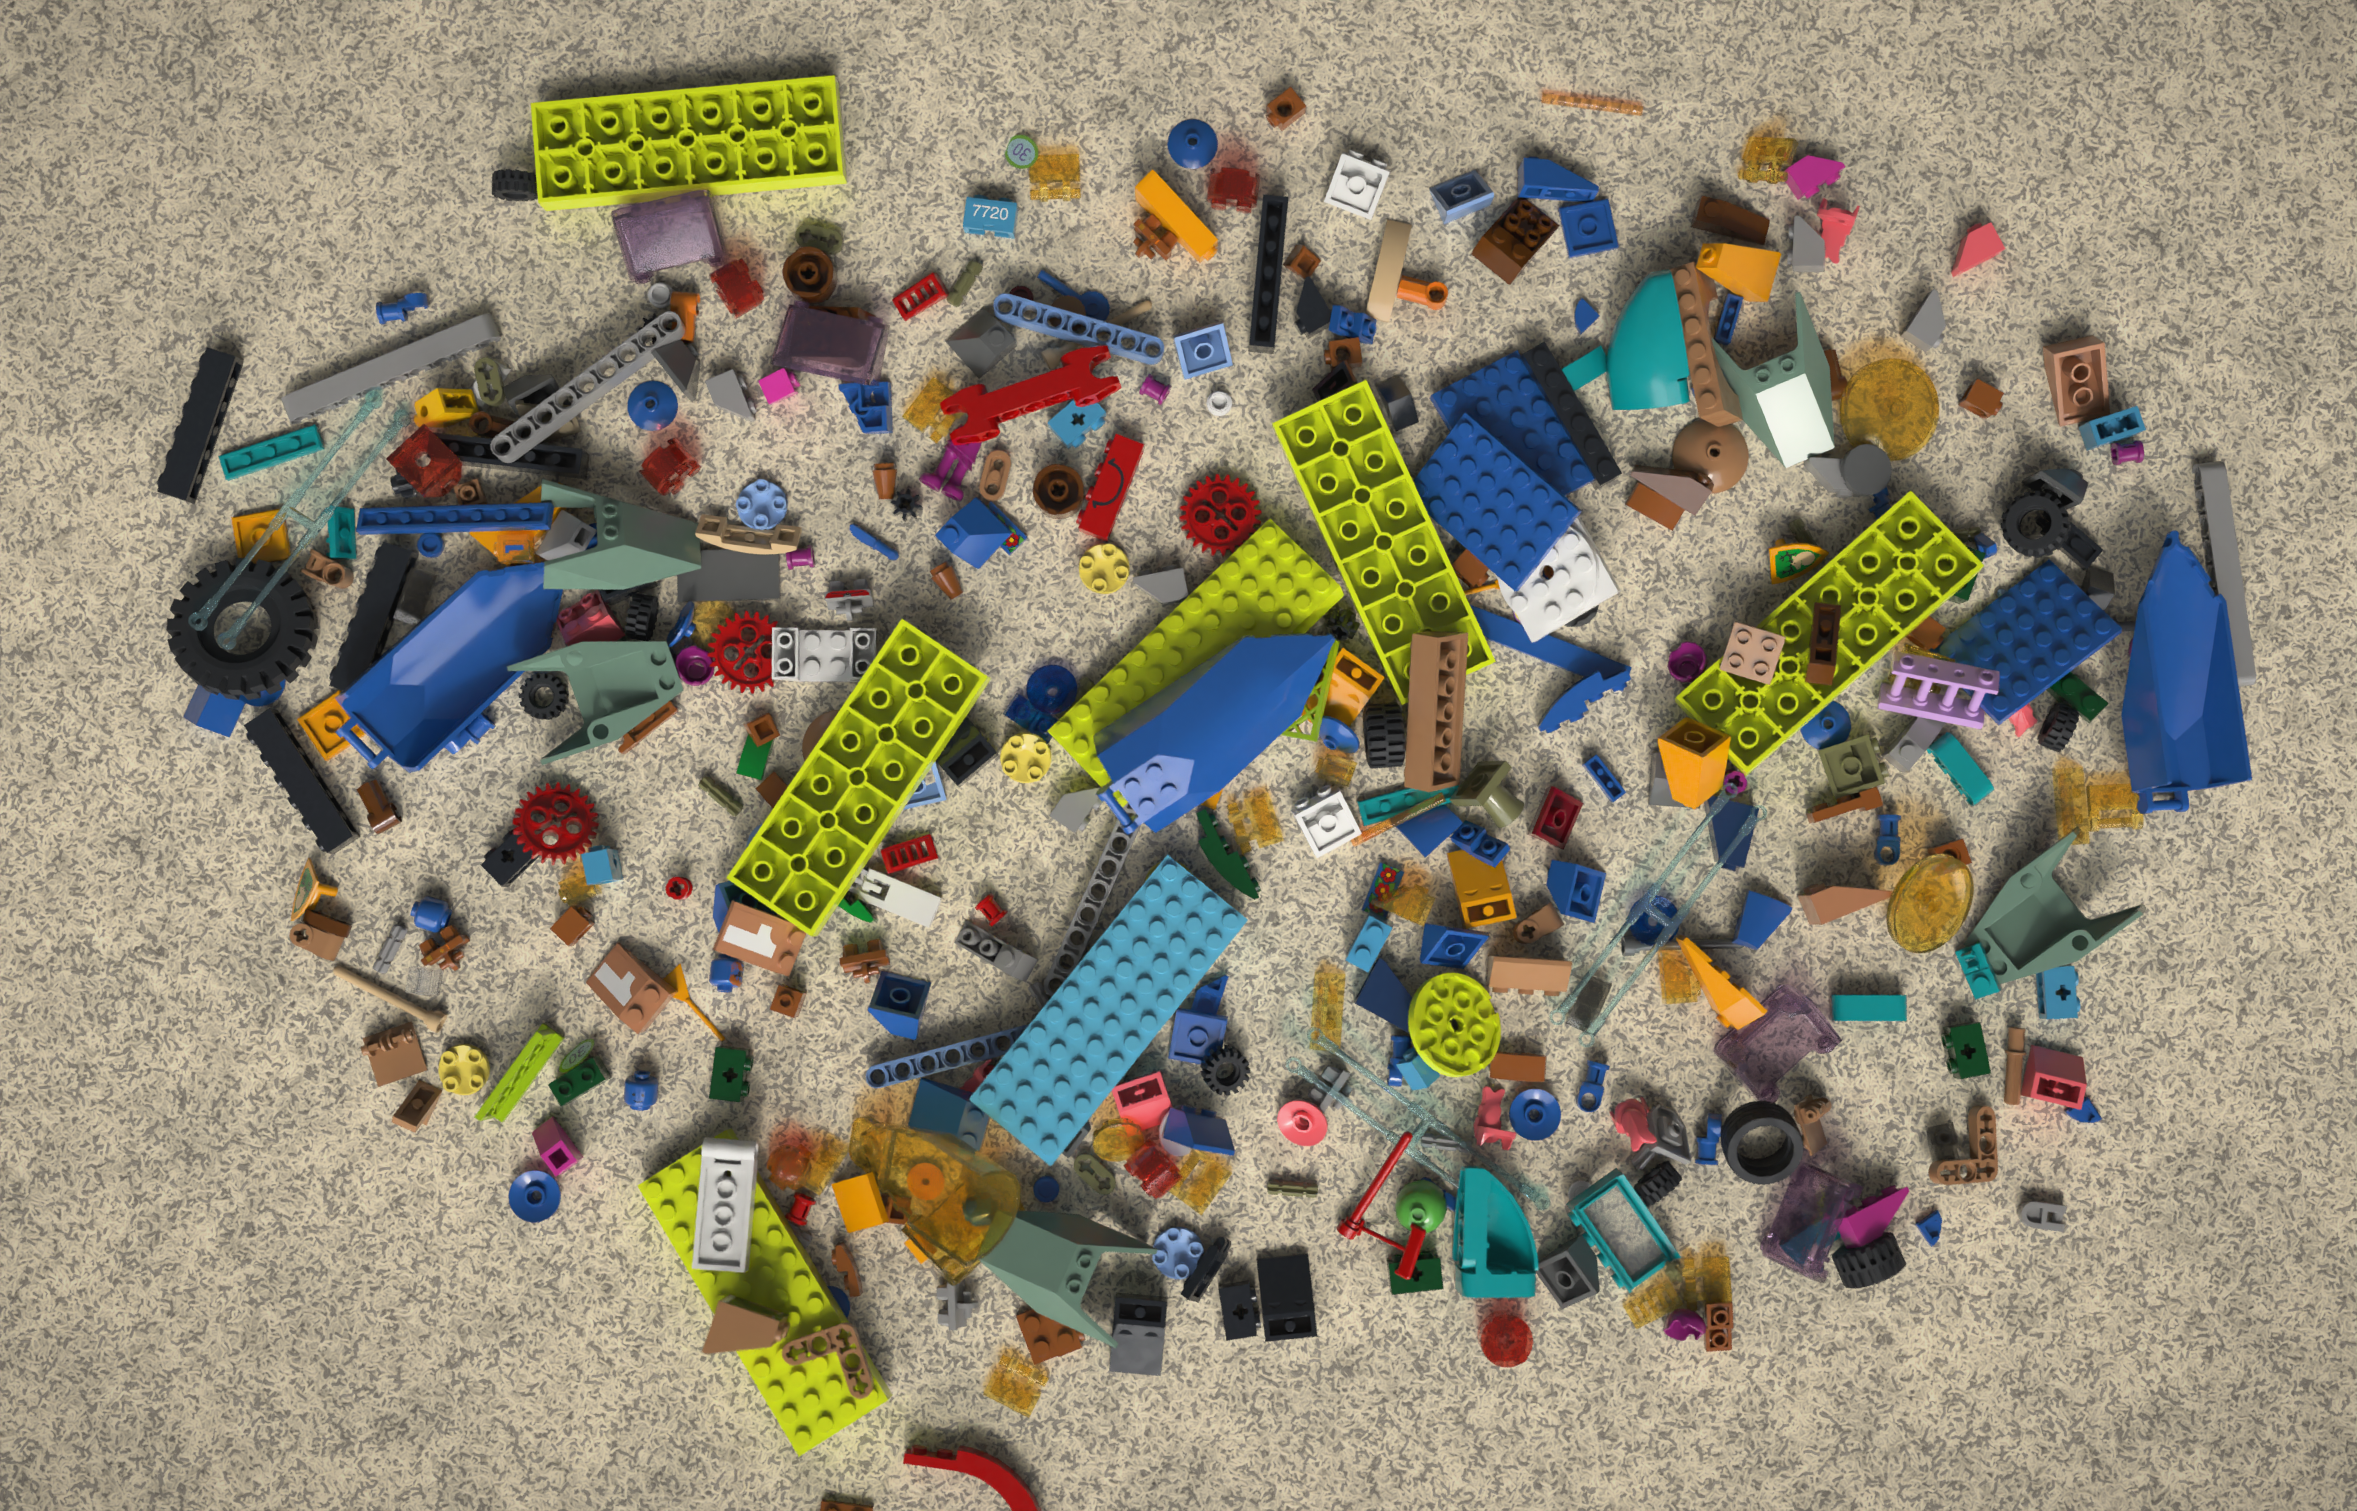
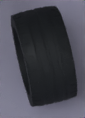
M1764 1100L1745 1103L1735 1108L1726 1117L1722 1125L1720 1140L1725 1159L1732 1171L1744 1181L1757 1185L1778 1183L1791 1175L1800 1165L1804 1152L1802 1135L1794 1118L1782 1106ZM1773 1126L1782 1129L1786 1133L1782 1147L1774 1154L1765 1158L1751 1159L1742 1156L1737 1151L1741 1139L1749 1131L1758 1127Z

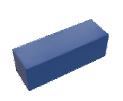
M1729 293L1725 296L1713 337L1717 343L1726 346L1731 343L1743 297Z
M1597 754L1582 764L1611 803L1626 793Z

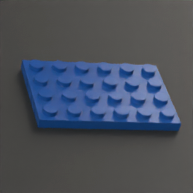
M1518 350L1430 396L1431 402L1449 432L1465 412L1470 413L1564 496L1594 481L1589 469L1520 359L1521 355Z
M1467 412L1463 414L1413 480L1428 515L1514 591H1519L1582 512L1581 509Z
M2049 559L1945 637L1938 647L1928 650V654L1934 659L2000 671L1998 694L1985 693L1980 707L2000 725L2121 634L2122 628ZM1962 688L1972 698L1975 690Z

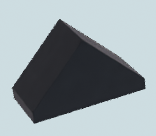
M1343 360L1312 388L1318 402L1358 384L1347 360Z
M1400 376L1376 385L1395 432L1419 423L1412 394Z
M2089 566L2081 590L2103 611H2105L2115 595L2114 573Z

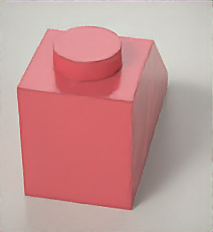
M1991 222L1984 226L1978 223L1966 230L1968 234L1961 239L1951 271L1953 277L1993 258L2005 250Z

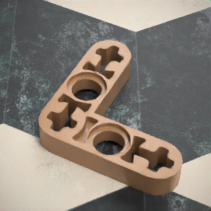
M1976 1105L1970 1109L1968 1115L1970 1158L1934 1161L1928 1171L1932 1182L1942 1185L1990 1182L1996 1178L1998 1174L1996 1116L1991 1107ZM1984 1114V1119L1980 1120V1115ZM1983 1136L1987 1141V1146L1984 1150L1980 1148L1979 1144ZM1963 1164L1967 1167V1174L1964 1178L1960 1175V1167ZM1987 1167V1170L1983 1171V1173L1977 1172V1168ZM1950 1170V1174H1942L1940 1176V1171Z
M843 1322L794 1339L784 1346L782 1357L789 1365H798L836 1351L851 1395L855 1398L863 1399L873 1391L874 1381L857 1329L853 1324ZM841 1328H844L846 1332H851V1336L848 1337L849 1345L853 1343L856 1345V1347L849 1348L845 1352L842 1351V1348L847 1346L845 1339H839L838 1337L842 1332ZM817 1336H821L827 1341V1347L823 1351H817L813 1347V1339ZM807 1340V1351L800 1353L798 1359L794 1356H789L788 1352L792 1350L793 1345L795 1349L806 1346L803 1341ZM855 1353L859 1356L860 1364L858 1367L852 1368L847 1365L846 1357L848 1354ZM862 1368L865 1373L859 1375L862 1382L868 1383L864 1393H862L861 1389L856 1390L855 1385L858 1383L857 1375L853 1378L850 1376V1373H856Z

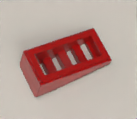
M932 272L893 298L892 301L903 320L907 321L948 297L949 291L939 274ZM933 283L938 290L937 294H934L929 284ZM922 288H924L927 294L929 295L930 298L928 300H926L924 295L922 294ZM914 293L921 302L919 306H917L916 302L912 297V294ZM907 298L913 309L910 312L902 301Z
M931 834L880 849L888 874L938 859ZM924 841L929 856L924 857L920 843ZM912 845H915L919 857L917 860H914L910 847ZM905 848L909 862L904 863L900 849ZM895 851L899 865L894 866L890 852Z

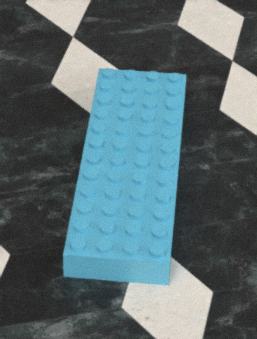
M1167 854L969 1100L1048 1165L1052 1166L1248 919Z

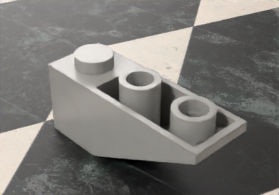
M967 920L954 942L1008 975L1024 982L1027 981L1038 959Z

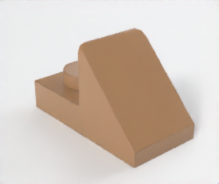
M419 1080L394 1113L392 1123L416 1133L421 1124L427 1126L442 1090Z

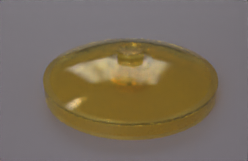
M1881 359L1861 367L1847 382L1840 401V421L1851 445L1854 448L1864 444L1878 446L1886 453L1890 461L1902 460L1919 452L1931 439L1939 419V399L1933 382L1920 367L1903 359Z
M1947 854L1930 855L1911 866L1896 884L1888 903L1886 922L1892 940L1905 950L1918 954L1931 952L1947 943L1963 925L1972 905L1974 882L1969 868L1962 861Z

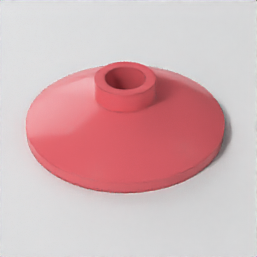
M1292 1100L1284 1104L1278 1113L1277 1121L1280 1131L1288 1140L1297 1145H1316L1323 1140L1327 1133L1328 1124L1324 1113L1311 1102Z

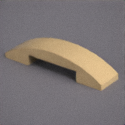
M1387 219L1365 314L1376 320L1388 323L1390 321L1412 225Z
M702 514L695 534L696 537L708 543L733 551L751 554H780L797 550L802 527L777 524L775 530H755L746 526L728 524L727 517Z

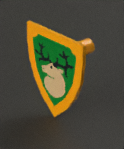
M1784 539L1776 540V546L1769 548L1772 585L1798 578L1809 572L1824 560L1829 551L1808 543L1786 544Z
M311 858L307 859L298 883L292 907L291 921L298 919L306 908L315 910L321 894L335 897L338 892V887L319 883Z

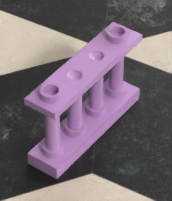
M1894 651L1892 674H1895L1896 677L1893 685L1881 684L1878 709L1981 729L1984 724L1985 711L1980 707L1985 693L1998 694L2000 671ZM1907 677L1922 680L1918 690L1903 687ZM1933 682L1948 685L1945 695L1929 692ZM1959 687L1975 690L1971 700L1955 697Z

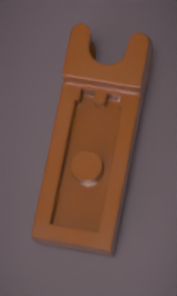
M671 700L623 735L624 742L618 748V751L621 754L628 753L639 742L679 711Z
M1873 787L1854 793L1855 798L1853 799L1851 794L1836 799L1837 804L1828 806L1827 802L1813 806V812L1806 814L1809 824L1856 809L1863 812L1883 806L1878 788Z

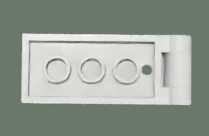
M704 1138L692 1269L744 1273L749 1270L758 1166L757 1141ZM728 1170L731 1171V1177L727 1175Z

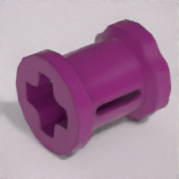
M1149 374L1142 384L1139 394H1146L1157 400L1158 404L1162 406L1170 393L1172 385H1165L1154 379L1152 374Z
M2135 440L2130 444L2120 445V443H2112L2110 451L2113 465H2120L2122 462L2129 461L2141 463L2144 459V446L2140 440Z
M808 545L807 548L786 552L788 569L793 570L794 567L807 565L811 568L815 567L813 546Z
M1735 770L1725 771L1722 789L1731 794H1738L1744 791L1747 786L1744 774ZM1729 778L1738 781L1737 786L1728 783Z

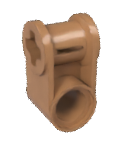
M310 549L311 555L305 568L300 569L301 573L341 589L347 588L353 583L354 574L351 569L318 551ZM341 570L342 577L336 582L335 575Z
M1550 902L1516 924L1513 929V936L1521 944L1532 943L1544 935L1546 936L1564 925V922ZM1522 926H1524L1525 928H1531L1532 931L1529 933L1530 938L1528 936L1523 937L1521 935V933L1524 931Z
M306 923L293 926L289 934L290 940L294 945L330 961H335L345 939ZM302 930H306L305 934L309 936L308 939H304V935L301 934Z

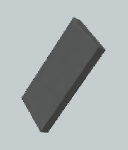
M729 549L700 550L701 569L677 575V597L679 603L689 601L715 602L781 599L780 554H751Z

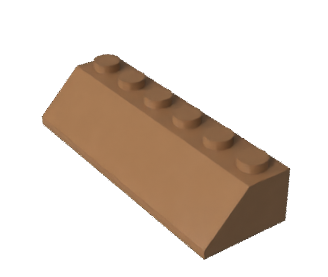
M1440 631L1413 633L1410 645L1411 666L1409 669L1410 686L1408 693V718L1406 721L1407 742L1405 745L1404 787L1432 792L1460 785L1468 633Z

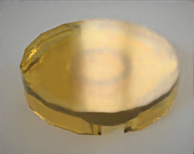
M708 601L699 605L695 609L692 622L696 624L691 634L692 641L700 648L714 652V649L708 646V643H716V639L711 634L721 633L717 625L726 627V617L732 622L735 621L734 614L736 612L730 606L719 601Z
M1115 1118L1102 1123V1127L1099 1129L1096 1128L1093 1132L1092 1144L1095 1153L1100 1158L1119 1162L1128 1160L1138 1154L1143 1147L1144 1136L1142 1128L1134 1124L1133 1120Z

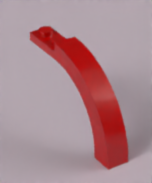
M912 1445L904 1453L903 1464L957 1471L984 1481L1002 1496L1012 1511H1041L1034 1494L1024 1480L1007 1464L984 1451L960 1445L957 1455H953V1451L949 1449H937V1452L927 1451L925 1446Z

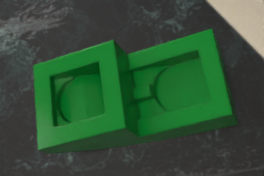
M748 734L736 774L763 780L775 739L757 747Z
M844 896L838 905L847 913L869 923H874L877 920L861 900H857L851 905Z

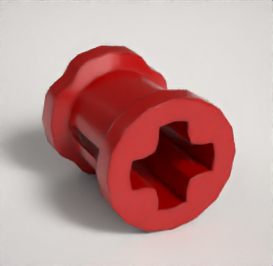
M673 877L668 880L665 891L674 900H684L692 894L693 885L685 877ZM678 884L684 885L681 894L674 891Z
M992 893L975 906V909L977 911L980 910L990 921L989 925L991 927L1008 913L1006 909L1003 910L993 899L994 895Z
M795 1192L794 1203L790 1212L786 1213L785 1218L805 1226L808 1222L806 1220L811 1206L816 1204V1200L803 1193Z

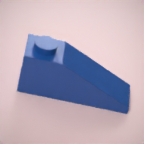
M1535 156L1523 158L1517 170L1518 197L1592 202L1599 191V186L1549 159H1540Z

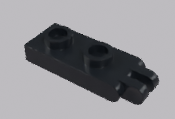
M2044 511L2042 515L2049 522L2041 517L2036 520V523L2042 528L2040 533L2043 536L2048 533L2052 524L2049 514ZM2070 522L2071 531L2068 532V539L2062 543L2063 547L2059 550L2080 568L2086 570L2101 554L2103 549Z
M1218 1237L1206 1253L1200 1256L1197 1268L1184 1282V1289L1181 1292L1183 1297L1199 1303L1228 1256V1250L1231 1247L1229 1239Z

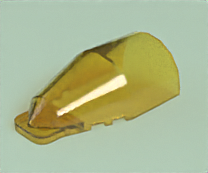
M869 1115L854 1120L849 1143L851 1160L866 1173L873 1172L880 1191L889 1194L894 1201L893 1207L897 1211L902 1210L909 1219L907 1224L912 1230L965 1267L987 1256L1004 1239L1015 1220L1020 1205L1021 1187L1015 1174L951 1133L892 1122H879Z

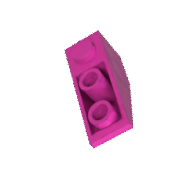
M1896 1185L1886 1187L1881 1190L1882 1195L1867 1197L1861 1200V1206L1856 1208L1854 1205L1841 1211L1842 1216L1834 1219V1223L1847 1249L1862 1247L1882 1236L1908 1195L1909 1189L1907 1186L1896 1188Z

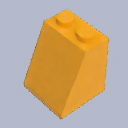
M1685 717L1658 738V746L1673 800L1682 803L1686 807L1696 809L1723 787L1731 740L1730 735Z

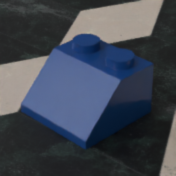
M1181 1105V1109L1170 1107L1163 1138L1191 1149L1234 1156L1235 1149L1225 1119L1217 1117L1216 1111L1202 1108L1201 1113L1196 1112L1197 1108L1187 1105Z

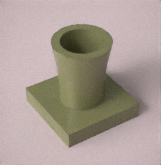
M1506 760L1478 762L1449 799L1455 806H1483L1498 828L1511 824L1524 809V802L1500 784L1512 768Z

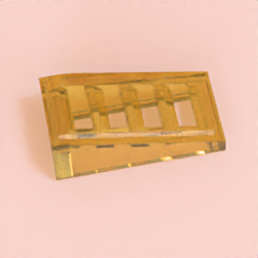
M1666 1280L1625 1304L1623 1308L1635 1328L1639 1329L1682 1306L1683 1303L1672 1284ZM1665 1291L1671 1299V1302L1668 1304L1661 1294ZM1655 1296H1657L1659 1302L1662 1305V1307L1659 1309L1657 1308L1656 1304L1652 1299ZM1646 1301L1653 1310V1313L1651 1314L1648 1313L1645 1306L1643 1305V1303ZM1636 1306L1639 1307L1644 1316L1641 1320L1633 1309Z

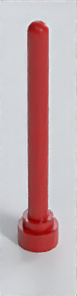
M1405 1131L1352 1214L1346 1216L1345 1219H1341L1336 1227L1337 1231L1344 1237L1353 1240L1359 1232V1220L1412 1140L1413 1135L1410 1131Z

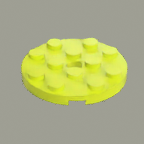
M1444 973L1428 979L1417 989L1409 1007L1408 1026L1416 1051L1429 1067L1445 1076L1464 1077L1484 1069L1493 1060L1500 1044V1017L1498 1012L1495 1013L1489 1000L1491 996L1480 983L1469 976L1460 973ZM1452 1019H1455L1458 1024L1457 1032H1454L1451 1022H1449Z

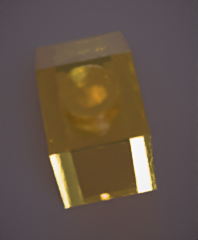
M1326 754L1324 759L1319 757L1314 772L1319 773L1317 776L1318 780L1347 789L1357 762Z
M1414 884V887L1411 888L1403 885L1372 899L1370 904L1424 927L1435 898L1428 895L1429 890L1422 886Z
M1658 952L1662 1004L1698 1002L1697 996L1701 995L1699 980L1696 981L1695 975L1668 952Z
M828 1135L809 1162L798 1183L820 1196L827 1188L851 1148Z

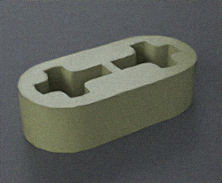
M802 225L795 233L796 241L800 247H815L825 254L835 255L844 246L841 234L832 229ZM807 231H810L811 236L817 238V240L809 239L808 243H804L801 235H806ZM832 236H835V240L839 243L838 245L834 244L832 248H829L828 243L822 242V239L830 240Z
M483 357L474 366L481 400L487 405L497 407L506 398L501 370L493 359ZM486 364L493 368V370L489 371L490 379H488L485 373L481 372V370L485 369ZM489 385H492V388L498 392L495 395V400L487 397L491 393Z
M1083 1153L1077 1156L1074 1161L1075 1172L1100 1195H1107L1113 1192L1116 1186L1114 1175L1093 1155ZM1081 1159L1084 1161L1090 1159L1092 1161L1090 1167L1095 1171L1093 1174L1087 1169L1083 1172L1079 1169L1081 1166L1079 1161ZM1097 1174L1103 1179L1107 1176L1111 1179L1109 1181L1111 1186L1109 1189L1106 1187L1100 1189L1098 1187L1100 1182L1095 1177Z

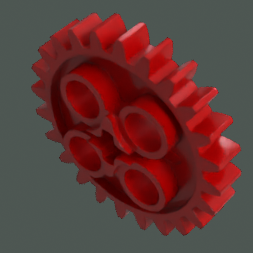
M1216 474L1215 481H1211L1206 476V484L1203 485L1200 481H1196L1198 489L1195 490L1191 487L1188 489L1192 496H1183L1184 502L1188 505L1180 506V510L1185 512L1186 515L1180 516L1179 521L1187 522V524L1183 525L1181 530L1189 531L1186 540L1195 539L1193 548L1201 544L1203 554L1207 549H1211L1212 557L1215 556L1216 551H1220L1221 556L1225 557L1226 550L1233 554L1235 547L1239 548L1244 541L1246 542L1250 538L1249 534L1253 535L1257 531L1253 526L1261 525V521L1255 519V517L1261 515L1262 511L1254 509V507L1260 504V501L1251 500L1255 495V491L1247 493V483L1241 487L1238 486V477L1232 483L1230 482L1229 474L1226 475L1224 481L1220 480L1219 474ZM1216 492L1224 493L1226 496L1225 502L1221 504L1215 503L1212 500L1213 494ZM1206 500L1219 513L1225 511V518L1237 526L1238 530L1234 531L1222 518L1217 521L1215 519L1216 513L1202 502ZM1239 508L1245 512L1246 516L1242 520H1235L1231 516V512ZM1200 511H1205L1209 514L1210 518L1207 522L1200 523L1196 520L1195 515ZM1221 527L1229 532V536L1223 540L1218 539L1214 534L1216 529Z
M745 611L744 618L742 619L738 613H735V621L732 622L726 617V627L717 625L721 633L711 634L716 639V643H708V646L713 648L714 652L707 654V657L715 658V661L709 666L718 667L719 670L716 671L714 676L722 674L724 678L721 684L723 685L730 681V690H733L738 685L740 686V693H743L745 688L749 687L750 693L754 694L755 687L758 686L760 691L764 692L765 683L770 687H774L772 681V658H764L760 651L761 647L765 644L772 646V628H775L778 622L774 621L769 624V615H766L762 620L759 619V612L757 611L753 618H750L748 611ZM749 627L754 630L755 638L753 641L747 642L742 639L741 631L743 628ZM761 635H765V639L753 652L756 655L755 658H747L738 670H734L735 664L745 654L743 648H750ZM730 646L736 648L738 651L737 659L734 661L727 660L724 657L725 648ZM752 663L756 665L758 673L754 678H749L744 674L743 670L746 664Z
M557 782L555 789H551L549 783H546L544 791L536 786L535 795L527 792L526 798L528 801L520 799L519 805L522 808H515L514 814L518 817L513 818L512 823L519 826L514 828L513 834L521 835L517 839V844L525 843L523 852L532 850L531 859L536 858L538 855L542 856V864L547 858H551L552 865H555L556 859H560L562 864L565 865L567 857L576 861V852L580 855L586 852L583 846L587 848L592 847L593 843L590 839H596L597 833L592 830L598 829L599 823L593 822L597 819L598 813H590L594 808V803L586 805L588 795L580 798L579 788L572 793L570 792V784L563 790L559 782ZM564 803L568 806V810L558 811L555 805ZM573 813L577 814L576 817H569ZM541 814L545 820L538 823L533 821L531 816ZM551 821L561 822L560 827H557L555 824L551 825ZM569 825H576L580 828V832L570 833L567 827ZM543 830V831H542L541 833H539V834H535V833H534L535 831ZM553 836L557 842L549 845L543 841V838Z

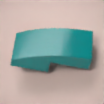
M1600 345L1561 368L1574 391L1606 372L1607 356Z

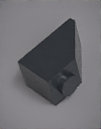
M1310 276L1304 280L1295 315L1297 321L1294 322L1300 335L1305 334L1307 339L1327 329L1331 319V311Z

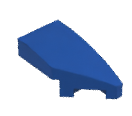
M1225 975L1197 990L1191 1010L1217 1014L1229 976Z

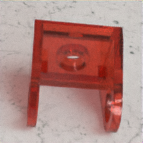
M425 424L386 458L423 497H443L461 480L462 461ZM423 454H428L431 458L430 463L425 467L418 466L417 460Z

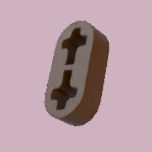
M309 909L305 910L301 920L308 925L344 938H348L353 926Z

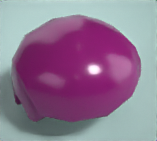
M1685 641L1681 643L1678 649L1671 651L1667 667L1671 676L1682 683L1694 682L1705 672L1707 658L1700 645L1695 642Z
M695 645L682 649L676 656L675 663L680 680L691 686H700L708 683L714 675L715 668L709 666L714 662L711 657H707L709 652ZM695 663H700V664H702L704 667L699 666V665H696Z
M1678 1308L1668 1314L1663 1331L1669 1337L1679 1341H1685L1689 1335H1694L1695 1340H1698L1702 1334H1705L1706 1324L1697 1312Z

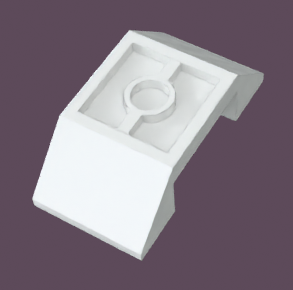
M772 628L773 680L858 682L876 657V628H850V630Z

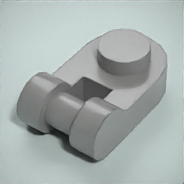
M2026 1201L2019 1207L2018 1217L2024 1225L2032 1228L2064 1232L2065 1224L2062 1221L2063 1214H2066L2067 1206L2039 1201ZM2048 1212H2052L2051 1221H2047Z

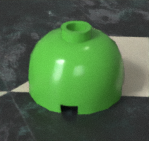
M1418 1180L1417 1182L1405 1184L1399 1191L1395 1202L1396 1217L1400 1224L1408 1231H1411L1410 1225L1412 1223L1424 1228L1426 1233L1435 1230L1444 1221L1447 1211V1203L1442 1189L1435 1183L1427 1180Z

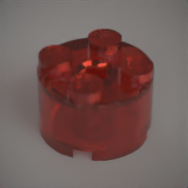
M1221 167V172L1215 173V168L1210 169L1206 201L1211 203V209L1224 211L1226 206L1236 207V212L1251 213V209L1257 207L1260 174L1256 173L1255 177L1249 176L1250 171L1227 167Z
M742 258L739 260L734 259L709 274L712 284L716 282L718 285L716 292L735 319L758 307L764 300L761 286L756 279L751 281L748 273L750 270Z
M676 437L667 441L670 445L663 449L661 446L656 448L642 463L641 466L644 470H639V473L663 496L670 492L673 495L677 494L684 487L683 481L688 476L693 477L701 469L695 456Z
M1149 1138L1126 1159L1127 1162L1123 1166L1131 1176H1136L1142 1181L1140 1187L1147 1195H1152L1155 1199L1158 1197L1161 1199L1184 1176L1179 1173V1168L1164 1151H1158L1155 1148L1157 1144Z
M1494 1311L1481 1322L1478 1328L1477 1339L1479 1346L1487 1359L1497 1366L1505 1368L1517 1366L1524 1363L1531 1353L1533 1347L1532 1332L1525 1321L1512 1311ZM1505 1333H1507L1511 1339L1507 1340L1506 1344H1503L1500 1338H1504Z

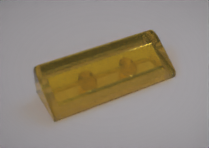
M2083 767L2052 769L2058 840L2078 826L2081 831L2071 845L2090 844Z
M1315 972L1309 1049L1340 1051L1345 974Z

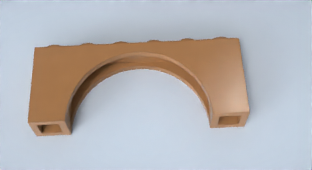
M1691 262L1669 270L1673 276L1687 360L1699 418L1721 427L1741 421L1743 416L1739 397L1731 389L1722 373L1711 338L1709 304L1710 301L1718 299L1715 281L1698 270L1695 262Z

